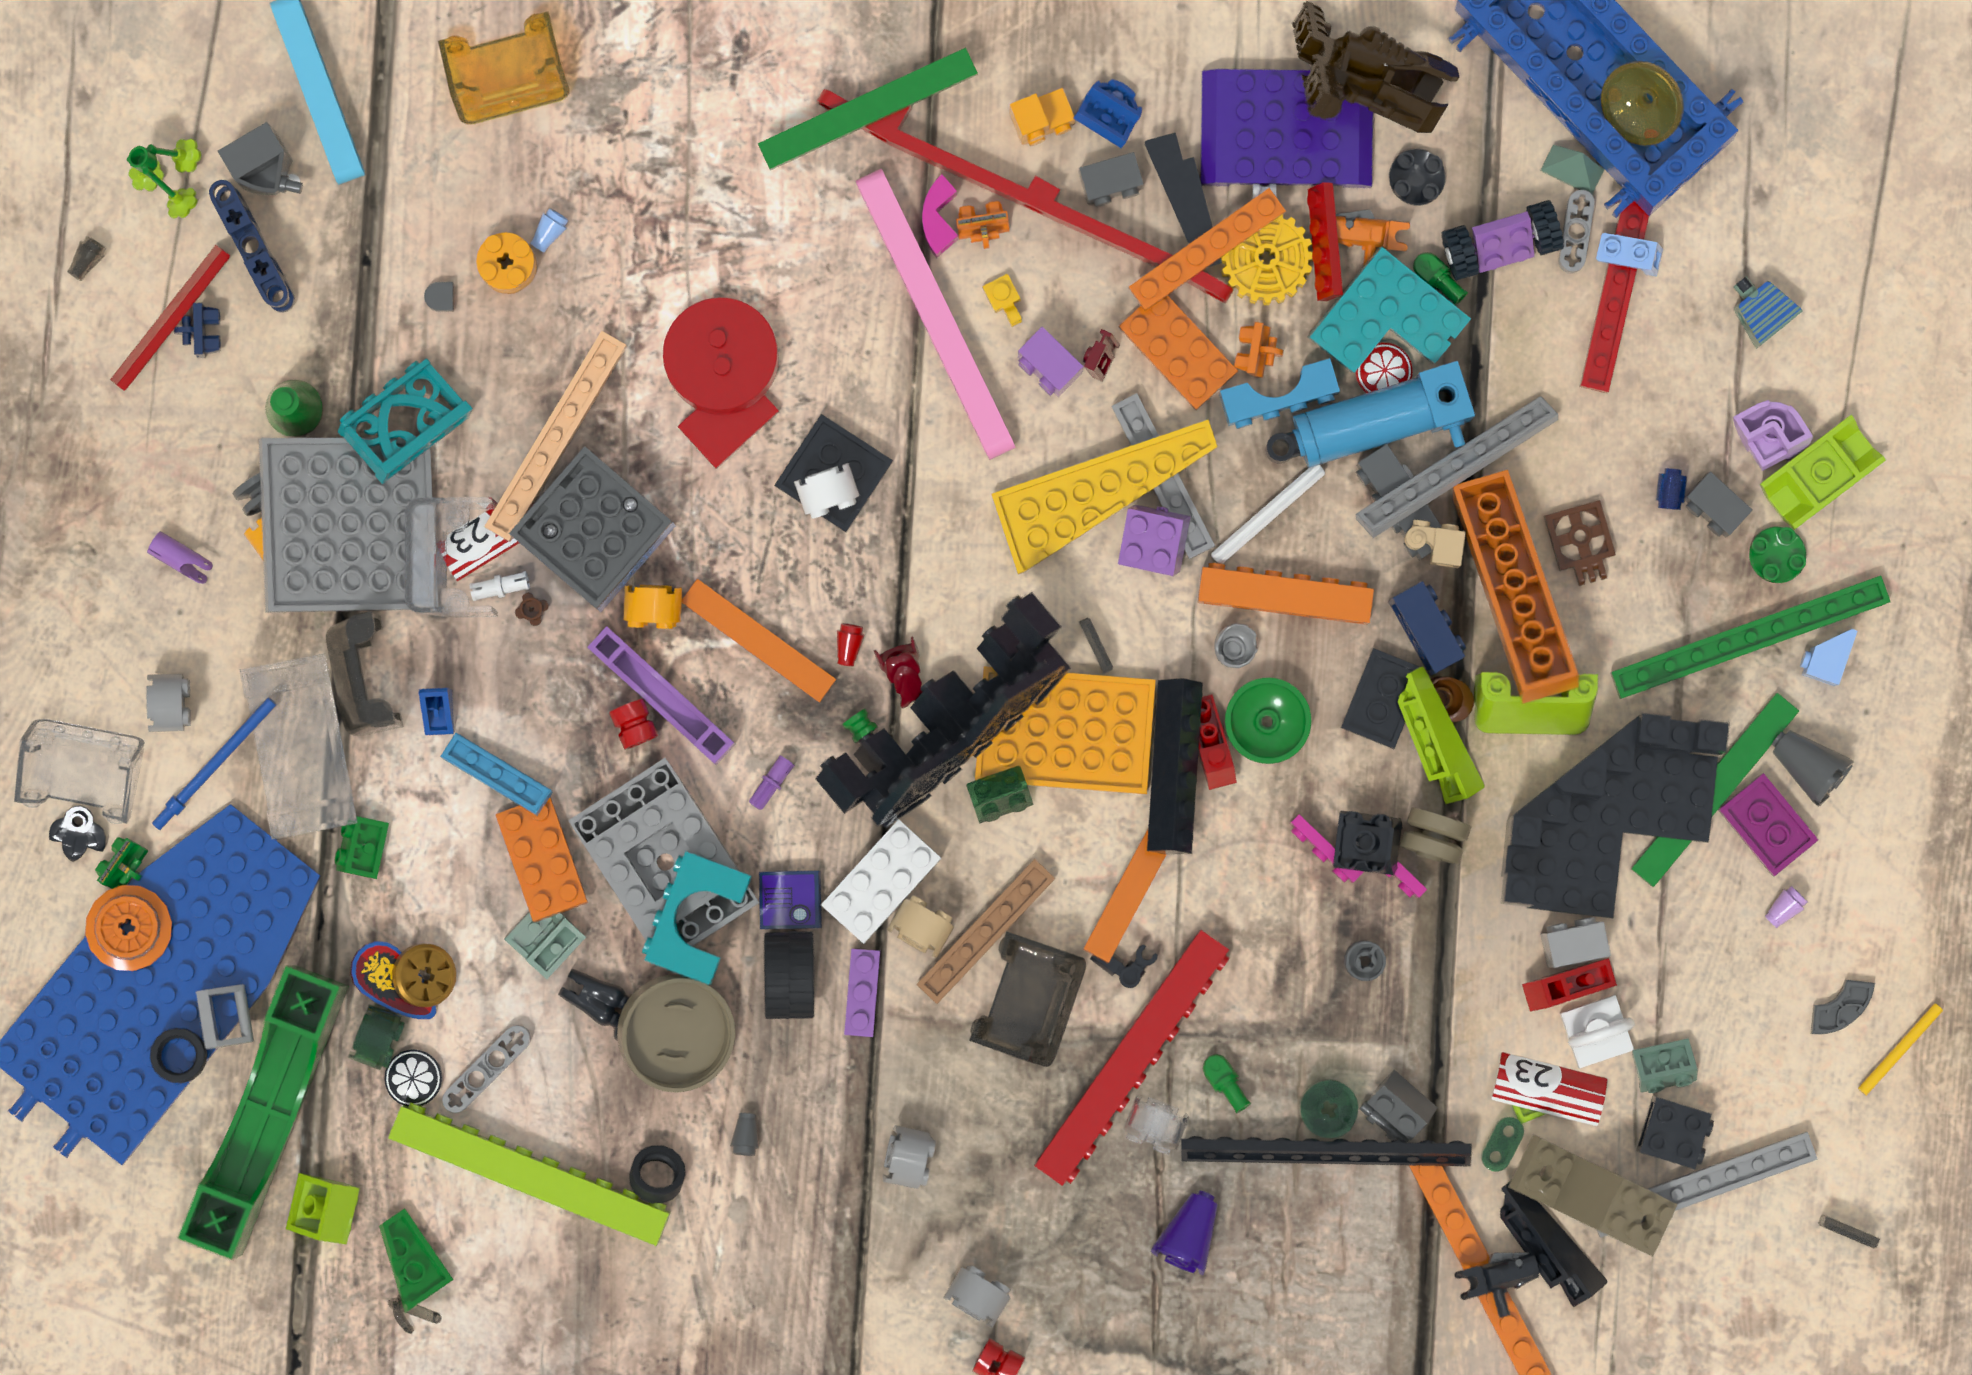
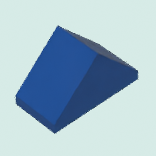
M419 689L425 735L454 734L452 689Z

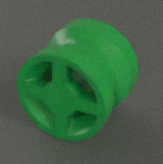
M866 709L861 710L842 724L846 730H850L855 743L878 728L875 722L869 720Z

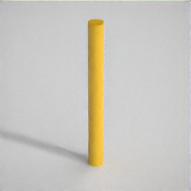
M1934 1003L1858 1087L1865 1096L1871 1092L1943 1012V1009Z

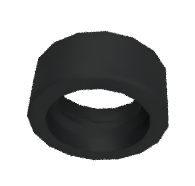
M173 1028L164 1031L155 1039L151 1046L150 1061L152 1068L159 1077L172 1083H185L194 1080L202 1073L207 1062V1050L205 1049V1043L198 1034L188 1029ZM177 1038L189 1041L196 1052L195 1062L192 1067L181 1073L168 1070L161 1058L164 1046L169 1041Z
M663 1145L646 1147L634 1157L629 1172L630 1185L634 1193L642 1200L650 1203H665L672 1200L680 1192L686 1175L685 1164L681 1156L671 1148ZM650 1161H660L667 1164L674 1172L673 1182L664 1188H655L648 1185L641 1178L640 1171L642 1166Z

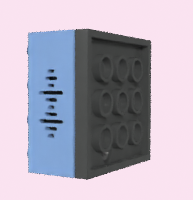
M584 446L509 534L592 606L602 612L676 525Z

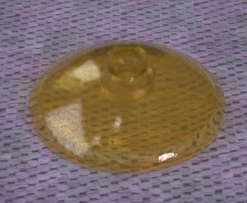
M1632 61L1619 66L1607 77L1601 92V107L1605 119L1630 143L1643 146L1658 144L1669 138L1677 130L1682 120L1684 104L1677 83L1668 72L1653 63ZM1647 93L1652 96L1653 101L1647 98Z

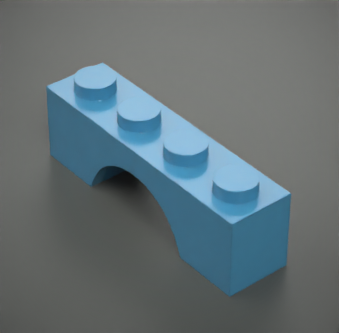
M1329 358L1303 366L1298 385L1284 396H1263L1257 393L1248 383L1221 390L1219 396L1228 426L1235 425L1236 429L1252 425V419L1263 417V420L1267 421L1279 417V412L1290 409L1291 413L1307 409V403L1318 401V404L1321 405L1334 401V395H1337L1340 389L1331 359Z

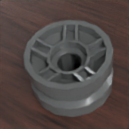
M1358 941L1347 949L1344 955V965L1352 977L1361 981H1371L1383 973L1386 966V957L1383 950L1377 944L1370 941ZM1361 956H1368L1370 958V963L1367 966H1361L1359 959Z

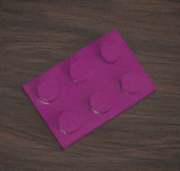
M1764 773L1718 809L1773 877L1819 840Z

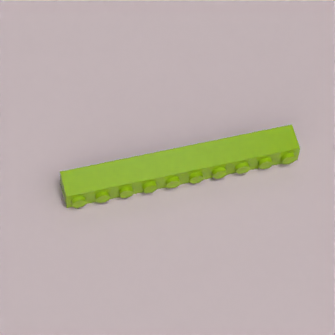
M410 1102L409 1107L404 1105L400 1107L388 1139L654 1246L658 1245L671 1213L665 1210L666 1204L647 1203L640 1200L634 1191L624 1188L623 1192L617 1191L612 1188L613 1183L598 1177L596 1182L585 1178L586 1172L574 1167H570L569 1171L558 1167L560 1162L546 1156L542 1160L532 1156L533 1151L517 1145L516 1149L505 1146L506 1140L490 1134L488 1139L478 1135L479 1129L467 1124H463L462 1128L451 1124L452 1118L439 1113L436 1114V1117L425 1113L426 1108Z

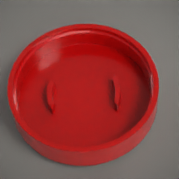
M718 297L697 302L678 315L670 326L664 340L663 363L673 389L687 404L711 414H731L752 406L767 393L776 377L779 353L773 330L759 311L742 301Z

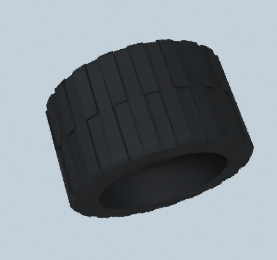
M766 932L764 934L766 1019L814 1018V936L812 932Z

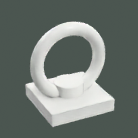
M1616 995L1560 1013L1568 1036V1044L1572 1048L1578 1068L1634 1050L1628 1031L1635 1026V1021L1632 1018H1623Z

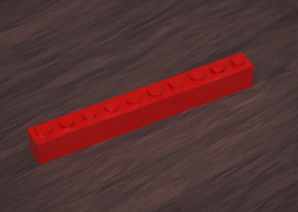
M1199 930L1035 1162L1034 1166L1062 1186L1066 1181L1070 1184L1080 1172V1169L1076 1166L1082 1158L1086 1160L1090 1158L1097 1147L1093 1142L1099 1134L1104 1137L1113 1125V1122L1110 1120L1116 1110L1119 1113L1123 1111L1130 1101V1098L1127 1097L1132 1087L1138 1089L1147 1077L1143 1072L1150 1063L1154 1066L1163 1054L1160 1047L1165 1040L1171 1042L1180 1030L1176 1026L1182 1016L1186 1019L1190 1016L1197 1006L1193 1002L1199 993L1204 995L1213 983L1210 977L1215 969L1221 971L1230 959L1226 955L1229 951L1228 948L1204 931Z

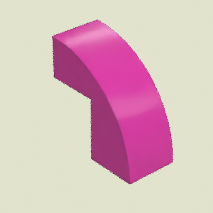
M942 174L929 189L922 213L925 238L936 258L958 240V235L938 213L957 196L956 189Z

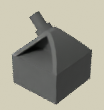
M268 122L217 151L233 179L246 191L261 195H277L280 192L286 193V191L298 194L302 192L303 183L289 180V176H287L293 160L276 131Z

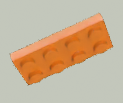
M1168 295L1146 311L1140 306L1118 326L1195 410L1200 408L1238 372Z
M551 796L538 816L520 805L495 814L534 923L588 903Z

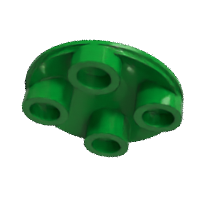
M1789 527L1767 528L1761 531L1751 543L1749 550L1751 566L1758 576L1768 582L1785 583L1791 581L1801 573L1806 565L1805 545L1795 531Z

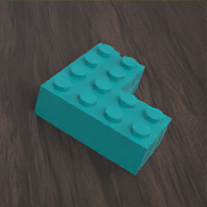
M1378 247L1343 291V295L1338 297L1307 337L1352 373L1356 372L1388 330H1391L1430 363L1435 364L1451 345L1447 339L1449 337L1455 339L1471 318L1383 247Z

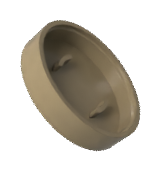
M672 974L650 980L631 995L619 1018L617 1039L625 1063L643 1082L662 1091L686 1092L707 1084L724 1068L734 1047L735 1024L728 1004L715 989L690 977Z

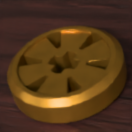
M425 943L412 945L406 948L395 961L392 971L393 985L397 994L408 1004L418 1007L438 1005L451 994L455 986V964L451 956L439 946ZM426 967V973L430 975V978L422 983V977L418 975L420 971H425Z

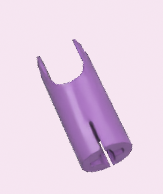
M161 531L154 537L147 550V553L200 584L206 583L207 577L196 570L193 564L204 570H211L213 568L211 561Z

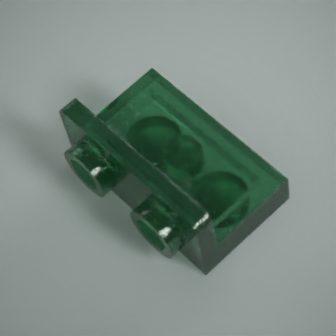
M1020 766L975 780L966 785L979 824L995 821L1000 816L1012 812H1021L1027 807L1034 805Z

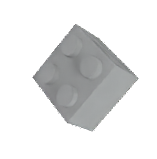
M1595 917L1575 920L1574 927L1568 928L1567 923L1547 926V932L1540 934L1547 967L1556 968L1611 956L1604 922H1596Z

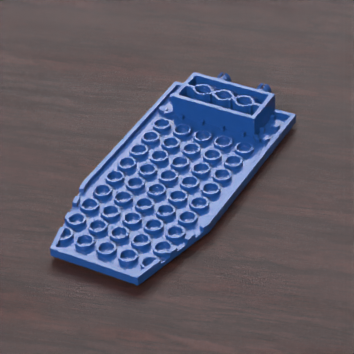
M231 804L139 872L142 875L140 881L133 878L128 884L131 886H141L156 893L167 906L172 920L171 940L164 954L150 966L135 971L116 970L102 963L90 950L85 936L0 1040V1068L24 1087L23 1094L8 1109V1112L16 1115L15 1118L23 1122L37 1102L46 1104L69 1123L67 1131L53 1145V1148L61 1151L60 1154L66 1158L69 1157V1154L82 1138H88L119 1164H125L191 1082L172 1083L158 1076L152 1068L150 1061L151 1046L155 1039L166 1030L183 1028L198 1034L204 1042L196 991L245 984L248 1008L250 1010L271 984L277 967L297 929L301 916L321 878L319 874ZM128 920L127 924H121V929L125 931V936L128 935L129 931L134 932L135 926L131 925L132 920ZM234 993L212 996L219 1040H225L239 1023ZM177 1038L169 1041L164 1046L161 1058L168 1070L181 1073L192 1067L195 1062L196 1052L189 1041ZM206 1049L207 1062L217 1049Z

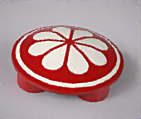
M1378 343L1356 370V380L1365 393L1410 380L1413 375L1412 363L1407 353L1399 346L1391 343Z

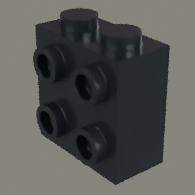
M1652 1096L1636 1151L1696 1169L1697 1164H1702L1706 1148L1702 1147L1705 1136L1710 1137L1714 1121L1710 1120L1712 1114Z

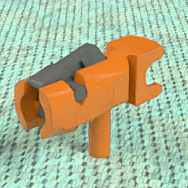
M1370 210L1336 214L1338 243L1344 244L1349 248L1353 245L1362 246V250H1365L1363 266L1378 247H1383L1387 250L1407 251L1408 246L1405 243L1397 242L1395 234L1399 230H1408L1410 222L1375 219Z

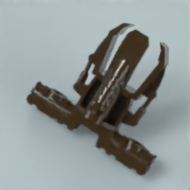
M1309 1L1303 2V8L1296 20L1292 22V26L1294 28L1295 42L1297 43L1298 58L1310 64L1309 76L1301 75L1304 81L1303 87L1305 88L1304 93L1308 105L1307 110L1310 115L1324 120L1332 119L1340 113L1341 105L1346 100L1352 104L1356 102L1368 107V110L1417 133H1432L1448 104L1432 101L1444 83L1442 79L1450 82L1458 81L1460 77L1458 68L1452 63L1443 60L1442 57L1432 53L1413 51L1408 47L1404 48V44L1401 42L1396 43V39L1393 37L1388 38L1387 33H1381L1380 28L1375 26L1366 27L1360 34L1347 31L1343 37L1332 39L1329 37L1331 34V24L1325 22L1324 12L1321 7Z

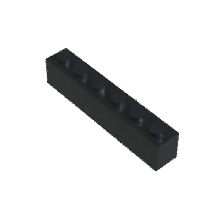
M1185 678L1158 680L1147 851L1165 855L1192 854L1203 682Z

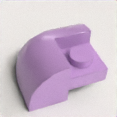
M1767 400L1733 417L1735 428L1747 452L1750 451L1762 471L1784 459L1789 461L1806 449L1813 439V435L1799 413L1791 405L1787 406L1781 402H1769Z

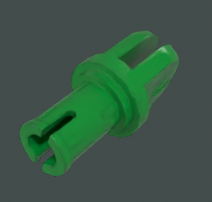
M1424 252L1415 258L1413 269L1416 275L1435 290L1439 289L1455 306L1466 297L1468 292L1450 276L1451 269L1435 254Z
M1219 1054L1208 1056L1203 1063V1073L1215 1093H1223L1236 1114L1250 1106L1251 1102L1248 1101L1237 1084L1239 1075L1235 1072L1229 1061Z

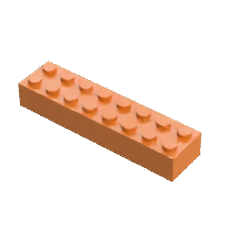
M1508 470L1457 484L1453 487V500L1522 704L1578 688L1579 675Z

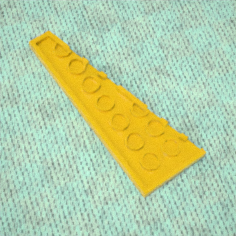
M1205 420L992 493L991 495L1017 573L1026 572L1218 448L1210 421Z

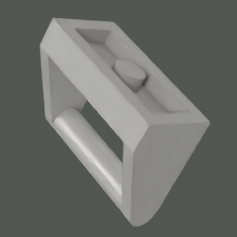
M245 984L196 991L205 1049L211 1050L254 1042ZM234 993L241 1037L219 1040L212 996Z

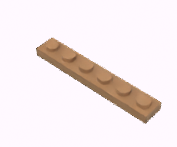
M1034 859L916 985L938 1004L1056 878Z

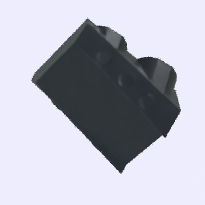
M1340 811L1333 867L1394 875L1398 869L1397 862L1401 830L1403 829L1401 818L1389 817L1384 814L1372 815L1354 811Z

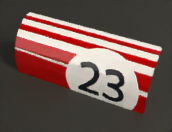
M497 505L434 543L457 582L519 544L515 538L508 542L484 527Z
M1502 1052L1492 1100L1598 1126L1605 1101L1607 1078Z

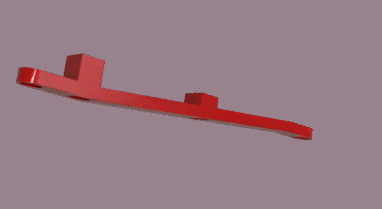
M823 89L816 102L829 111L848 101L827 89ZM912 106L862 128L863 131L900 151L1154 267L1159 266L1173 256L1168 252L1056 202L1060 195V189L1036 175L1027 189L900 131L912 110ZM1204 271L1187 281L1190 285L1223 303H1227L1234 291L1230 286Z

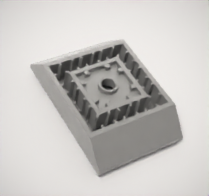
M666 758L568 820L645 940L647 937L653 938L657 927L652 926L658 909L663 911L667 902L666 899H663V894L668 882L674 883L677 873L673 871L679 855L684 857L687 851L740 871ZM662 854H670L674 859L673 867L667 871L660 869L658 866V858ZM748 886L742 903L708 891L696 892L688 896L679 906L676 914L677 930L686 943L694 946L757 905L759 901L750 886Z

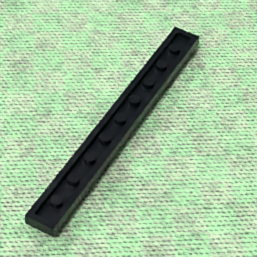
M1199 1136L1181 1139V1161L1471 1167L1472 1144H1465L1462 1141L1436 1143L1431 1140H1424L1419 1143H1407L1404 1140L1378 1142L1373 1139H1366L1361 1142H1349L1346 1139L1320 1141L1315 1138L1291 1141L1288 1138L1262 1140L1257 1137H1250L1246 1140H1233L1230 1137L1204 1139Z

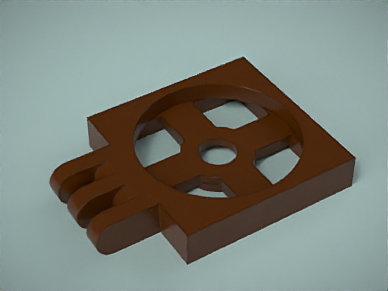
M1600 500L1545 515L1544 519L1559 571L1574 568L1579 586L1585 585L1583 573L1586 572L1589 582H1596L1594 570L1597 569L1600 579H1607L1602 559L1615 556L1616 553ZM1580 512L1593 515L1600 524L1591 527L1584 525ZM1568 515L1571 524L1569 533L1557 536L1555 531L1557 524L1564 516ZM1576 531H1584L1585 539L1583 541L1575 539L1574 534ZM1603 535L1604 542L1600 551L1592 556L1589 547L1591 538ZM1570 544L1577 546L1580 559L1572 560L1562 554L1560 547Z

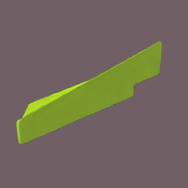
M1419 667L1407 674L1408 682L1405 690L1399 696V707L1428 780L1439 779L1445 804L1468 799L1484 789L1485 785L1425 668Z

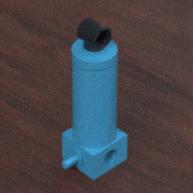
M1455 361L1420 372L1416 378L1293 416L1295 429L1292 432L1276 433L1271 436L1266 444L1265 451L1268 459L1273 463L1284 464L1290 459L1300 456L1304 457L1308 468L1429 430L1432 433L1449 430L1454 447L1458 448L1465 445L1460 426L1470 422L1475 413L1459 363ZM1447 392L1451 397V402H1442L1439 399L1438 393ZM1275 442H1284L1288 446V453L1284 456L1276 455L1272 449Z

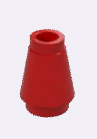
M841 623L840 630H837V664L854 666L865 636L862 633V626Z

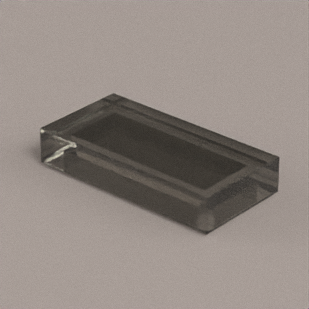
M1086 618L1079 621L1078 624L1102 674L1111 672L1113 665L1091 619Z
M1823 1214L1818 1222L1821 1227L1871 1248H1877L1880 1238Z

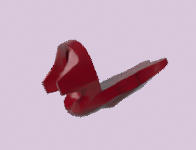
M911 637L910 644L891 648L882 654L873 650L878 666L886 673L890 683H894L896 693L901 696V708L908 707L922 693L920 690L922 681L919 677V650L914 637Z

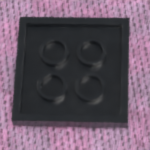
M821 414L774 486L801 503L794 481L800 479L801 483L805 484L807 476L838 466L839 471L844 470L842 465L849 463L860 496L855 498L856 503L840 510L838 505L829 507L830 512L821 516L847 533L892 465L893 460Z

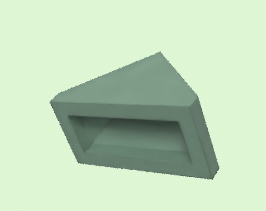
M1553 145L1540 171L1578 190H1586L1593 194L1604 169L1582 152Z

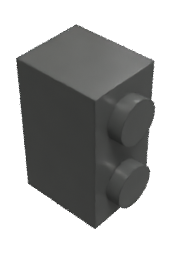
M1134 152L1079 168V175L1088 205L1095 203V207L1107 205L1112 202L1111 198L1122 195L1123 199L1139 195L1138 190L1143 189L1144 186Z
M1711 471L1683 499L1688 503L1686 508L1694 516L1699 517L1701 515L1709 522L1707 527L1718 537L1721 535L1725 538L1730 536L1753 511Z

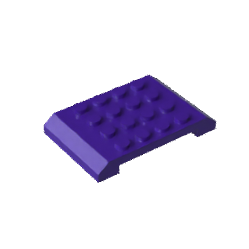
M1213 69L1202 71L1201 185L1276 184L1316 186L1327 182L1333 183V186H1343V188H1372L1373 112L1368 110V107L1356 102L1352 104L1344 100L1340 113L1332 119L1324 120L1310 115L1307 110L1308 105L1304 93L1305 88L1303 87L1304 81L1301 75L1309 76L1310 70Z

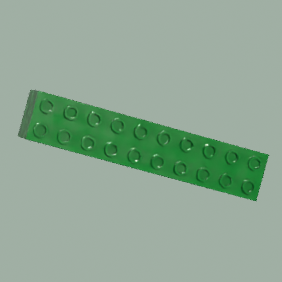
M297 965L285 966L264 1019L259 1049L244 1093L225 1138L208 1171L198 1185L177 1239L230 1260L243 1255L349 988L348 985Z

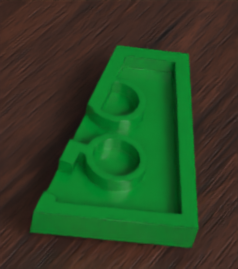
M405 1208L379 1226L405 1313L454 1280Z

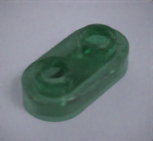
M1504 1117L1496 1123L1481 1152L1482 1164L1488 1170L1499 1172L1509 1165L1524 1136V1128L1519 1120L1513 1117ZM1506 1126H1511L1514 1130L1513 1134L1509 1137H1506L1503 1133ZM1494 1151L1500 1154V1159L1497 1162L1490 1160V1154Z

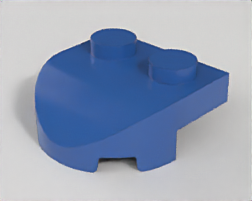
M1111 79L1108 83L1097 81L1083 98L1073 119L1122 149L1136 122L1141 117L1142 107L1137 106L1134 100L1135 92L1124 83Z

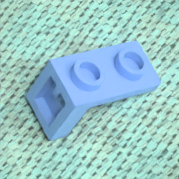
M1602 233L1596 259L1599 262L1641 269L1645 275L1657 277L1663 248L1658 242Z

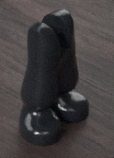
M571 969L567 977L579 985H584L580 995L561 987L558 995L583 1011L601 1026H612L614 1028L613 1036L618 1041L617 1029L621 1014L616 1012L614 1008L619 1007L623 1009L631 996L626 995L624 989L617 985Z

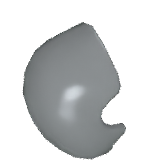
M1234 623L1224 627L1217 634L1214 642L1218 661L1228 668H1241L1250 664L1258 651L1255 631L1246 624Z

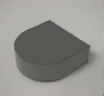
M435 282L430 284L424 293V299L428 307L437 312H454V283Z

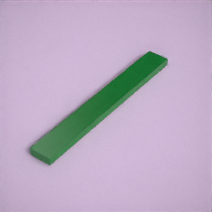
M965 47L758 143V146L771 171L977 76L978 72Z
M1779 693L1773 696L1717 764L1712 816L1765 754L1775 738L1784 731L1798 714L1799 710ZM1657 837L1633 865L1631 870L1651 887H1654L1692 841Z

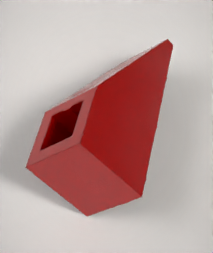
M1213 694L1202 697L1199 757L1208 788L1212 790L1237 783Z

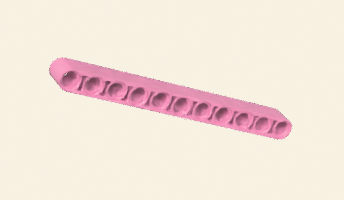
M882 169L856 180L855 182L989 460L1016 448Z

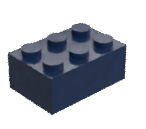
M1422 581L1393 597L1388 603L1425 669H1427L1429 676H1432L1466 657L1463 653L1466 647L1460 636H1454L1449 626L1452 625V622L1446 611L1438 609L1435 603L1438 597L1430 584L1426 586Z

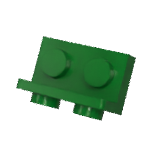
M349 814L341 827L343 839L341 848H338L335 854L336 870L377 879L389 823Z

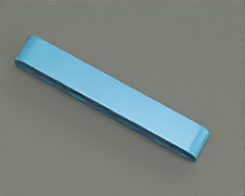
M275 0L270 2L276 23L337 184L340 185L364 176V168L301 0Z

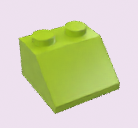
M298 1173L286 1229L318 1241L347 1245L360 1188L339 1181Z

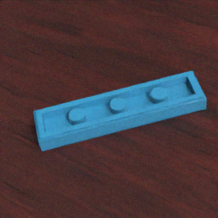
M455 733L440 756L443 760L536 816L539 815L553 793L551 789L458 733Z

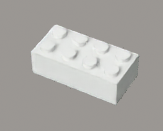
M898 819L821 905L865 944L942 858Z

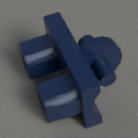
M193 303L194 327L191 326V317L184 316L182 318V327H175L174 334L182 335V345H191V335H194V355H197V358H206V354L221 352L220 336L205 335V325H220V310L205 307L202 303Z

